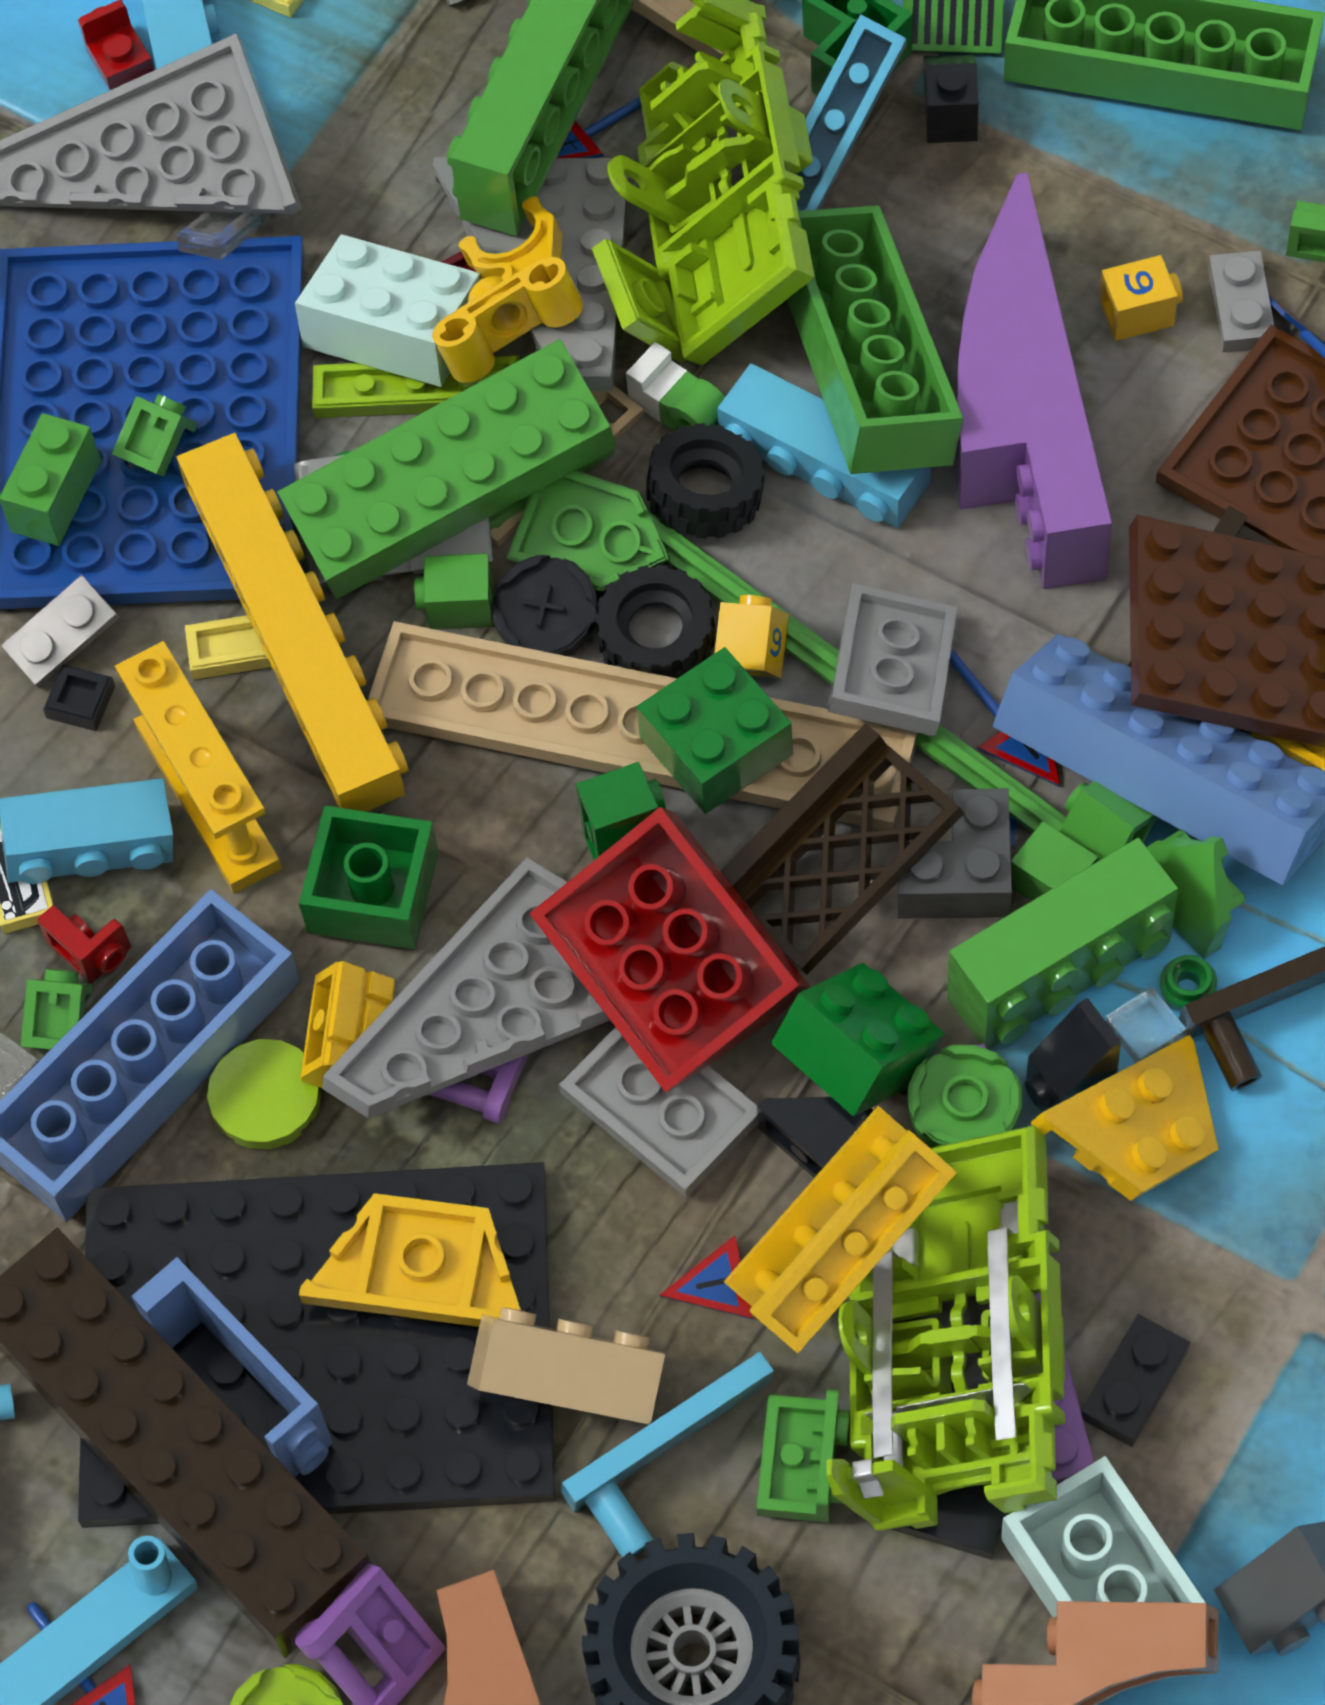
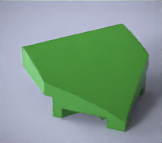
M1178 830L1163 841L1157 840L1146 848L1178 887L1173 927L1205 959L1221 948L1232 920L1230 911L1246 900L1243 892L1225 874L1222 863H1224L1225 859L1223 857L1228 854L1223 838L1211 836L1204 841L1193 840L1185 831Z

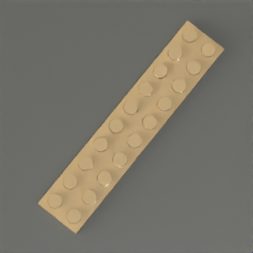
M393 622L368 700L376 698L385 717L387 728L603 773L639 762L647 781L656 778L661 785L683 789L640 739L636 710L637 705L677 678ZM769 697L792 723L793 755L729 799L781 809L865 723L874 729L888 746L911 764L918 733L830 713L825 708ZM892 765L874 782V795L900 792L901 773ZM900 806L873 808L872 828L879 830L894 829ZM862 810L846 811L837 821L861 826Z

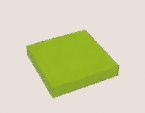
M605 238L595 245L592 251L622 329L650 346L657 342L670 351L671 358L683 363L686 361L681 350L672 289L669 282L658 276L655 266L615 242Z

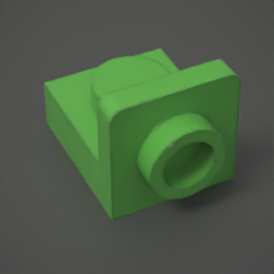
M157 394L154 403L136 396L112 451V455L164 477L184 429L195 432L198 422L183 416L187 406L160 394Z
M45 969L44 979H27L20 1047L51 1050L84 1017L86 995H93V983L78 982V971Z

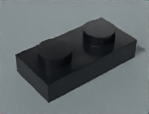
M1137 1314L1081 1409L1083 1421L1133 1447L1186 1356L1190 1342Z

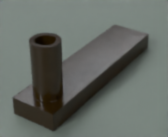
M1325 946L1184 1005L1177 1019L1184 1036L1190 1035L1191 1038H1194L1201 1034L1204 1035L1231 1091L1244 1088L1262 1077L1235 1020L1324 983Z

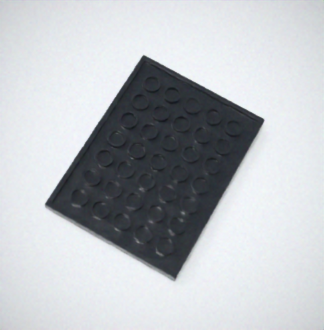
M544 1162L94 1188L87 1195L85 1257L137 1312L138 1309L131 1296L178 1257L318 1403L333 1444L328 1447V1455L315 1470L306 1475L299 1473L295 1479L329 1514L556 1502L553 1405L480 1391L467 1385L479 1327L302 1304L299 1297L301 1285L306 1279L311 1281L331 1256L329 1252L331 1247L343 1232L350 1230L355 1225L357 1214L372 1195L376 1193L489 1208L521 1310L537 1314L534 1325L550 1328L546 1170ZM201 1322L172 1349L270 1451L264 1436L286 1418L289 1413ZM80 1437L78 1521L82 1528L160 1524Z

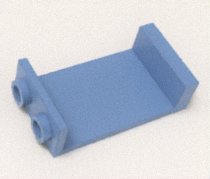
M178 1257L131 1296L139 1314L171 1348L202 1322L289 1413L286 1418L264 1437L271 1453L294 1478L299 1473L302 1475L309 1474L324 1461L329 1452L328 1447L333 1444L318 1403Z

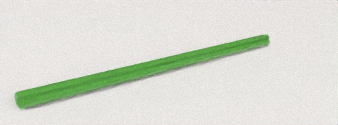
M651 514L671 559L665 563L674 570L679 568L686 571L687 575L692 579L696 578L702 583L704 592L708 591L709 595L719 603L739 604L740 595L765 597L671 527H666L660 522V519ZM772 602L773 607L785 612L783 609H781L779 606ZM789 614L785 651L833 686L839 650ZM939 724L935 737L918 733L916 748L972 789L1009 788V816L1030 832L1034 833L1042 821L1060 831L1067 818L943 726Z

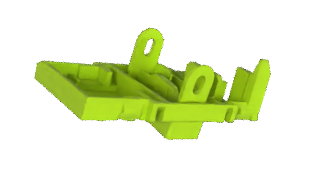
M690 0L695 6L675 23L676 30L723 52V57L717 59L702 51H698L695 54L697 62L688 69L672 61L639 88V95L647 139L637 147L639 163L629 157L618 155L607 164V172L615 190L628 202L648 212L658 276L671 283L683 358L701 366L815 278L807 232L801 227L797 201L800 199L799 192L804 188L803 177L796 174L808 167L813 161L805 115L789 105L783 70L776 66L781 61L779 50L767 44L764 21L767 19L765 6L749 0ZM727 126L737 131V137L727 138ZM742 163L744 178L732 186L731 170ZM625 175L634 179L641 189L629 183Z

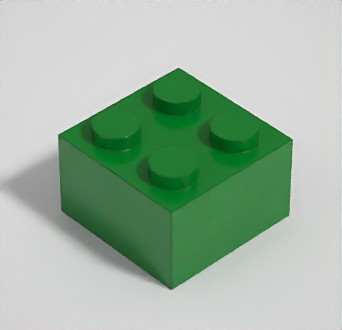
M726 647L636 706L640 739L704 814H707L793 755L792 723Z
M324 805L299 901L307 933L415 950L439 854L433 822Z
M862 962L798 993L771 1044L855 1117L907 1089L917 1066L926 1058L928 1061L935 1054L946 1033L930 1020L924 1010L911 1004L892 988L881 973L869 968Z

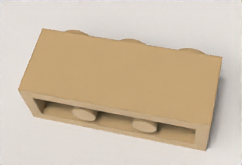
M501 1307L499 1317L482 1314L467 1385L489 1393L651 1424L665 1354L648 1348L650 1337L615 1330L613 1341L591 1337L592 1325L565 1319H558L557 1328L552 1329L534 1325L537 1314L507 1307Z

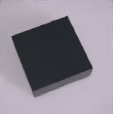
M62 665L43 708L46 718L97 731L115 689L113 678Z

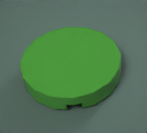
M952 1045L941 1049L939 1054L932 1056L928 1061L926 1058L917 1066L908 1086V1116L917 1135L931 1148L1014 1130L1022 1115V1086L1017 1075L1015 1077L1013 1071L1007 1066V1062L1000 1055L977 1045Z

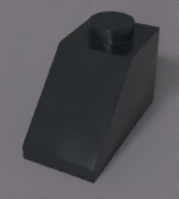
M973 54L923 56L927 143L977 141L979 101L977 67Z
M1088 998L1079 1002L1028 1056L1027 1081L1024 1082L1029 1097L1041 1111L1054 1107L1118 1072L1121 1041Z
M832 1097L765 1098L757 1105L758 1129L815 1178L874 1110L870 1108L853 1117Z

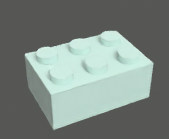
M341 234L295 302L302 347L442 387L450 371L432 337L433 330L442 319L468 303L471 289L481 280L480 273Z
M1106 1456L1058 1484L1057 1500L1026 1505L1027 1510L1012 1512L1003 1517L1001 1540L1052 1617H1057V1601L1206 1603Z

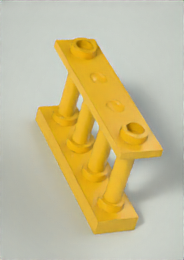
M162 641L115 665L116 672L142 714L133 719L138 733L233 894L281 870L282 866L279 857L256 821V818L265 814L263 805L165 642Z
M877 1106L724 1280V1283L752 1306L749 1311L761 1323L798 1354L957 1172L909 1129L905 1130L881 1107Z

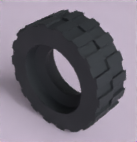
M705 423L695 424L691 427L682 426L676 428V431L671 434L666 433L661 437V442L654 445L651 458L649 457L645 494L646 500L650 501V510L661 519L660 522L666 527L670 526L676 529L677 533L685 536L689 534L701 539H706V537L722 538L726 537V534L732 532L735 534L743 530V526L747 523L750 524L755 519L756 511H759L764 486V460L761 453H757L756 446L750 440L747 441L741 437L742 434L736 435L720 425L706 426ZM710 468L727 475L731 480V487L727 492L721 494H700L683 487L680 484L679 476L682 471L687 469Z
M658 565V567L641 566L638 567V570L630 573L627 571L619 575L620 578L616 582H611L605 588L606 593L603 597H600L597 604L598 614H595L599 650L600 653H603L606 664L679 678L711 656L710 650L711 647L714 648L716 639L712 601L708 591L704 592L702 589V583L696 578L692 579L689 577L686 571L679 568L677 570L670 569L668 565ZM664 605L673 609L680 616L682 631L672 644L663 648H647L638 644L632 638L629 632L630 621L637 611L646 606Z

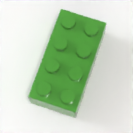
M1138 837L951 949L948 958L947 1000L980 1044L985 1043L986 1049L999 1042L1003 1045L1010 1044L1025 1034L1030 1027V1023L1047 1013L1050 1016H1055L1065 1011L1075 1002L1077 995L1093 985L1097 988L1104 987L1114 981L1127 964L1139 957L1149 959L1160 953L1169 944L1172 935L1178 887Z

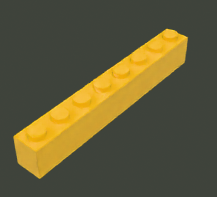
M232 433L176 456L185 487L338 807L367 812L406 795L401 774L408 772L409 769L397 741L387 744L381 730L387 728V723L379 703L375 697L366 701L360 687L366 685L362 669L355 655L345 658L339 646L346 642L341 626L333 612L324 615L319 605L320 602L325 601L320 583L313 571L304 574L299 564V561L305 559L303 550L293 529L284 532L279 523V520L285 518L275 491L272 488L264 492L259 482L260 479L265 478V475L254 449L251 448L244 451L236 433Z

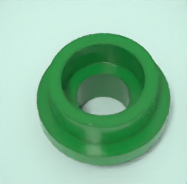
M1183 955L1171 960L1162 970L1160 977V990L1163 997L1169 1004L1181 1010L1184 1005L1216 992L1217 988L1215 971L1204 959L1195 955ZM1188 979L1194 981L1198 988L1193 991L1181 989L1178 983Z

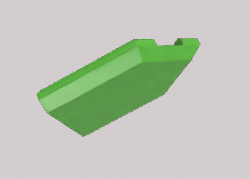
M576 470L529 496L506 559L516 563L535 555H550L551 558L568 559L575 562L590 577L595 590L603 593L606 592L605 588L611 582H616L620 578L619 575L627 571L630 573L638 570V567L646 565L648 567H657L671 560L639 491Z

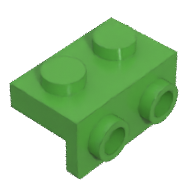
M827 1390L826 1399L768 1394L756 1508L757 1516L829 1523L831 1503L842 1504L841 1501L832 1495L827 1479V1460L835 1459L836 1445H848L850 1410L840 1409L839 1390Z

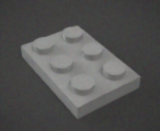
M852 583L846 607L828 712L935 737L941 718L957 607Z
M616 1027L559 1084L561 1095L685 1198L758 1125L757 1105L710 1066H706L669 1093H665Z

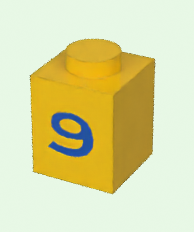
M1161 255L1101 270L1099 301L1115 341L1175 326L1177 304L1183 301V293L1177 274L1168 273Z
M740 595L739 604L720 602L714 654L726 647L750 676L781 678L789 614L773 607L772 599L763 596Z

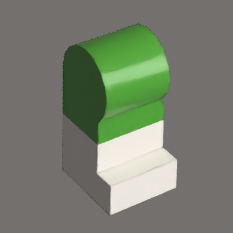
M654 342L626 372L628 396L643 407L645 413L673 431L682 426L691 427L705 423L706 426L718 424L717 408L725 396L712 383L704 379H698L673 362L671 352L657 342Z

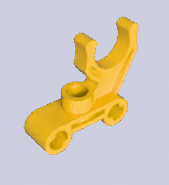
M536 196L530 197L522 203L524 213L530 225L534 227V231L528 240L519 247L505 253H485L481 250L474 236H467L458 244L467 264L480 273L481 280L471 289L468 303L442 319L434 328L432 335L434 343L451 375L458 382L470 383L485 377L494 366V352L539 324L543 323L547 327L553 328L562 327L573 322L583 310V300L562 260L563 233L554 215L542 206L539 198Z

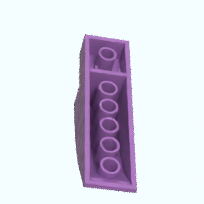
M1020 173L1015 177L977 262L964 312L957 378V403L963 416V423L956 450V473L960 510L1015 501L1019 524H1028L1030 538L1025 540L1029 569L1031 571L1039 569L1043 589L1107 579L1112 522L1028 173Z

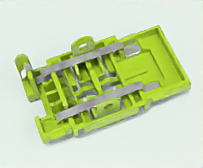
M1035 1125L932 1147L931 1149L957 1173L849 1295V1300L844 1301L840 1306L839 1332L844 1351L850 1359V1447L864 1460L854 1461L851 1465L844 1459H828L827 1479L832 1495L869 1522L876 1531L912 1526L915 1529L938 1525L937 1495L969 1486L991 1484L984 1486L985 1496L991 1504L1003 1513L1027 1510L1026 1505L1057 1500V1481L1052 1477V1471L1056 1470L1055 1426L1065 1423V1412L1053 1401L1064 1398V1319L1061 1312L1060 1264L1050 1255L1051 1253L1059 1252V1240L1049 1230H1044V1225L1048 1224L1046 1136H1043L1042 1132ZM1041 1293V1302L1034 1294ZM976 1296V1302L980 1305L990 1303V1309L983 1311L981 1314V1325L964 1324L963 1314L968 1307V1297ZM951 1300L955 1302L954 1307L950 1311L951 1327L945 1328L937 1318L892 1324V1322L942 1313V1302ZM982 1352V1358H978V1366L982 1369V1375L988 1383L978 1384V1388L968 1390L964 1375L966 1354ZM951 1356H953V1364H952V1366H951ZM951 1378L954 1385L955 1393H952Z

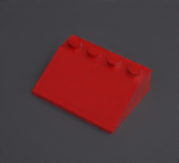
M659 807L529 913L665 1093H669L767 1025L793 1004L798 993L810 988L805 979L676 813L663 807Z

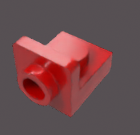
M122 0L98 7L78 19L86 51L109 90L154 71L152 59L132 27L127 8Z
M54 905L37 918L47 944L89 983H93L102 974H109L116 970L124 961L127 952L131 948L123 925L116 919L111 920L98 933L94 934L79 916L73 914L68 919Z

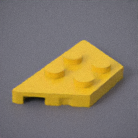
M1190 1035L1042 1112L1031 1121V1124L1035 1125L1042 1132L1043 1136L1052 1130L1075 1147L1077 1150L1072 1158L1088 1170L1101 1174L1112 1188L1130 1201L1202 1162L1219 1150L1195 1043Z
M376 1193L372 1195L357 1214L355 1225L350 1230L343 1232L329 1250L331 1256L311 1281L309 1279L305 1280L299 1291L302 1304L476 1327L480 1326L482 1314L499 1317L501 1307L521 1310L489 1208Z

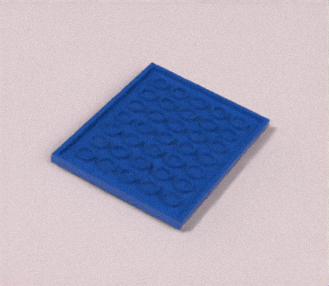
M302 236L0 249V495L42 413L90 426L101 458V463L60 546L12 533L0 504V609L44 608L81 575L108 605L239 600L185 487L176 457L232 433H236L244 451L253 448L256 452L265 478L260 479L259 482L264 492L273 488L284 512L285 518L279 520V523L284 532L293 529L297 535V527L277 491L295 482L294 464L299 462L302 342L295 302L304 288L305 247ZM157 394H160L187 406L183 416L198 422L195 432L184 429L164 477L112 455V451L136 396L154 403Z

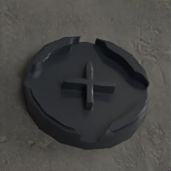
M535 555L516 563L501 577L496 587L497 593L494 597V604L492 603L491 616L499 636L506 644L569 656L574 654L590 639L596 626L595 614H598L597 604L599 599L590 577L575 562L565 558H551L550 555Z

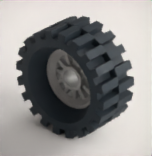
M694 1533L677 1534L679 1548L664 1551L660 1537L645 1543L646 1558L637 1562L631 1552L627 1553L617 1561L619 1576L615 1581L605 1574L596 1587L599 1602L597 1606L588 1604L584 1617L587 1636H582V1652L586 1664V1672L596 1705L792 1704L794 1700V1682H799L800 1674L798 1624L795 1623L794 1606L788 1592L782 1595L780 1580L777 1574L769 1565L763 1571L758 1569L756 1554L746 1547L741 1546L737 1555H733L728 1552L727 1539L710 1535L708 1548L696 1547ZM692 1614L703 1615L699 1625L693 1624ZM684 1616L685 1625L678 1627L673 1619ZM714 1620H717L721 1623L718 1627L709 1632ZM661 1627L666 1629L670 1637L658 1633ZM731 1635L733 1636V1638H734V1640H735V1641H732V1642L722 1643L724 1640H726V1639H727L728 1637H730ZM688 1644L702 1645L710 1652L707 1659L697 1666L683 1665L676 1659V1656L680 1649ZM652 1646L662 1651L649 1652V1647ZM737 1657L736 1664L724 1660L727 1658ZM663 1667L654 1675L650 1670L652 1668ZM715 1672L728 1677L724 1684L715 1675ZM676 1677L671 1691L663 1687ZM706 1682L713 1691L702 1695L701 1684ZM686 1685L693 1686L694 1696L683 1695Z

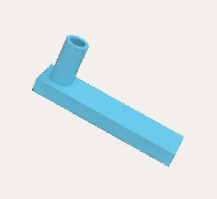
M761 1351L562 1482V1496L574 1513L585 1505L589 1507L621 1557H624L629 1552L634 1557L646 1550L645 1543L654 1539L617 1484L770 1383L774 1370Z
M141 1536L137 1538L129 1547L128 1563L0 1663V1705H54L198 1589L196 1580L160 1538L154 1536Z

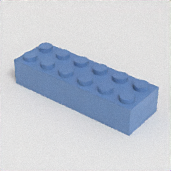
M1057 634L1012 672L992 727L1083 777L1100 783L1118 796L1185 831L1200 841H1204L1211 836L1223 838L1228 856L1273 881L1283 885L1324 842L1325 771L1316 767L1305 766L1283 754L1282 750L1275 744L1264 740H1257L1236 728L1132 706L1131 667L1122 663H1113L1091 651L1087 644L1076 638Z
M210 889L0 1100V1167L65 1222H68L86 1203L87 1195L94 1188H101L212 1074L220 1059L240 1045L298 986L301 980L292 952Z

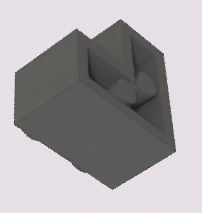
M1009 788L952 789V800L960 806L965 814L952 826V841H937L897 882L898 919L1006 917L1010 915L1012 885Z
M1325 1521L1295 1527L1214 1589L1250 1654L1274 1649L1279 1656L1288 1654L1300 1648L1311 1639L1307 1631L1319 1621L1321 1624H1325Z

